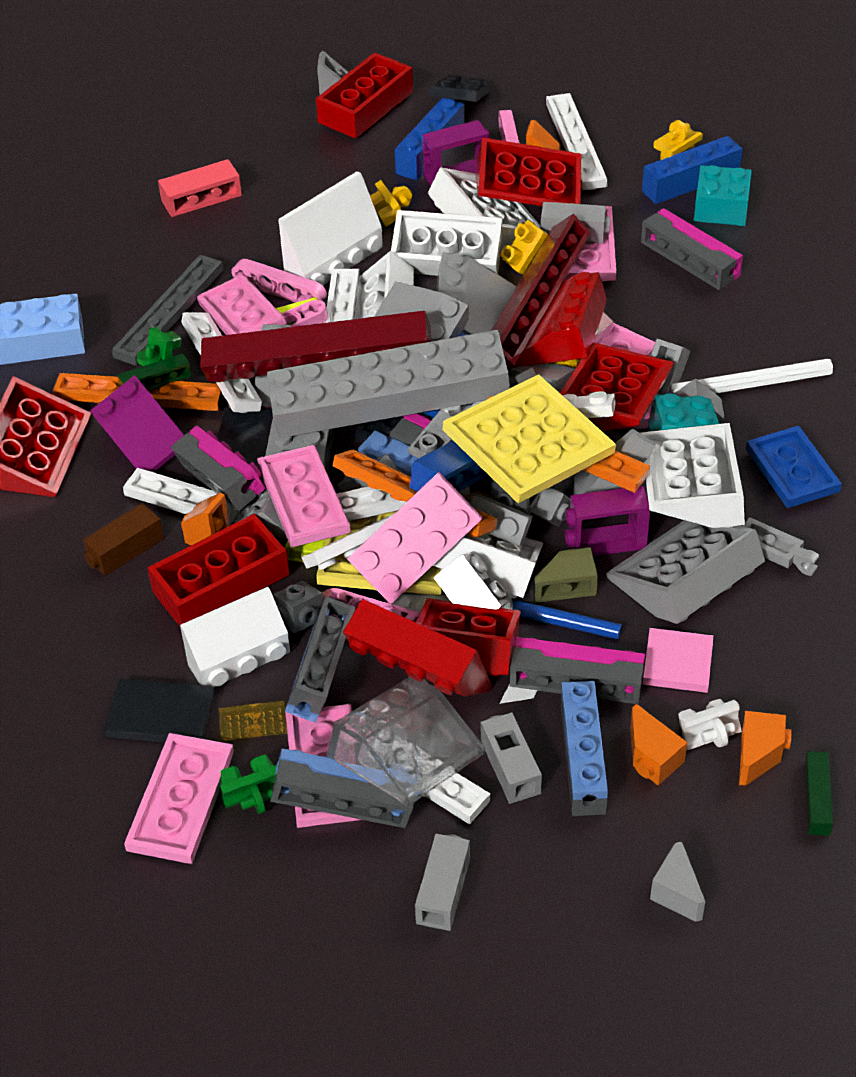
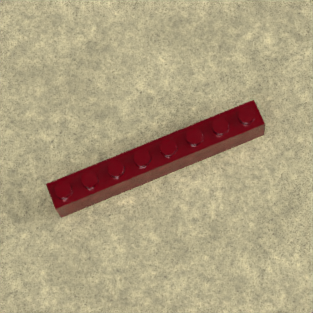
M571 214L552 227L491 331L498 330L507 370L515 366L591 233L574 214Z
M424 310L201 338L200 368L209 382H224L225 380L237 378L250 379L254 376L267 375V371L431 342V325Z

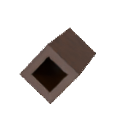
M141 503L84 538L83 542L86 551L84 558L87 564L92 569L97 568L106 576L164 540L160 518Z

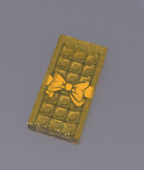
M284 701L219 708L222 741L287 734Z

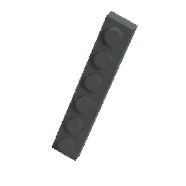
M199 255L112 348L113 358L136 366L138 364L136 360L138 352L146 350L149 329L157 327L162 332H167L196 301L197 296L202 294L223 271L222 262Z

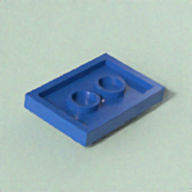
M799 425L746 442V451L786 508L840 492L842 483Z

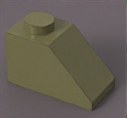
M591 547L559 551L535 577V603L596 596L598 575Z

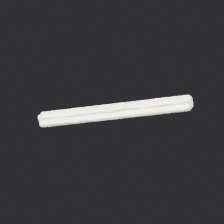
M827 358L698 379V381L717 394L831 375L833 373V364ZM691 381L673 383L670 387V394L675 393Z

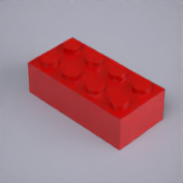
M374 52L316 98L318 123L350 137H359L413 92L412 67Z
M255 514L147 567L152 592L179 626L257 592L290 575L286 549Z

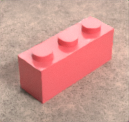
M229 159L158 180L161 201L171 217L242 196L239 174Z

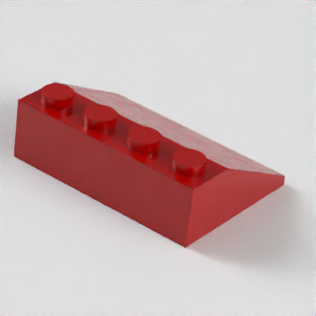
M482 137L476 161L475 178L477 194L483 197L543 206V202L580 204L582 154Z
M581 272L560 285L513 367L588 358L607 302L599 272Z
M593 342L588 358H582L560 391V394H575L577 397L589 396L593 392L615 394L616 406L613 416L588 419L601 431L640 425L674 367V362Z
M13 376L0 402V490L55 497L91 412Z
M364 599L359 603L343 631L350 643L349 647L353 651L364 656L368 652L376 656L381 664L393 669L395 666L405 669V673L417 681L422 682L424 679L435 683L434 686L445 694L452 695L455 692L464 697L490 692L493 687L476 649Z

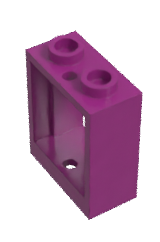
M479 120L422 134L424 177L430 186L440 167L476 173V161L482 137L490 138L488 129H484ZM475 142V159L442 167L441 151Z
M640 486L635 493L621 488L571 495L570 508H566V521L569 529H565L567 547H572V549L591 547L592 555L599 556L641 550L647 546L650 510L644 487ZM629 514L627 524L581 530L582 520Z

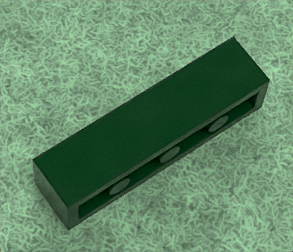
M182 353L118 374L117 376L119 387L135 375L149 391L191 377L190 364Z
M807 751L804 765L808 835L830 836L833 816L829 752Z

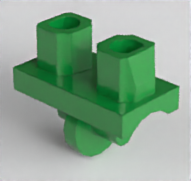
M157 327L150 328L146 350L138 352L137 363L145 366L173 357L172 350L180 347V336L173 331L162 332Z
M264 754L250 761L253 773L241 777L237 766L222 769L220 771L222 780L220 787L225 808L240 804L243 810L255 806L258 814L265 813L264 802L271 800L277 765L274 766L268 756Z

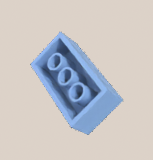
M77 293L0 304V365L85 353L83 320Z

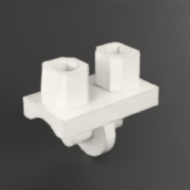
M721 699L709 702L706 710L697 713L691 709L681 711L679 713V725L682 730V738L687 742V750L710 742H714L717 747L726 746L728 744V736L741 732L738 718L739 704L735 700L724 703Z

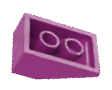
M135 375L90 410L136 469L140 468L155 472L175 455L170 446L184 436Z

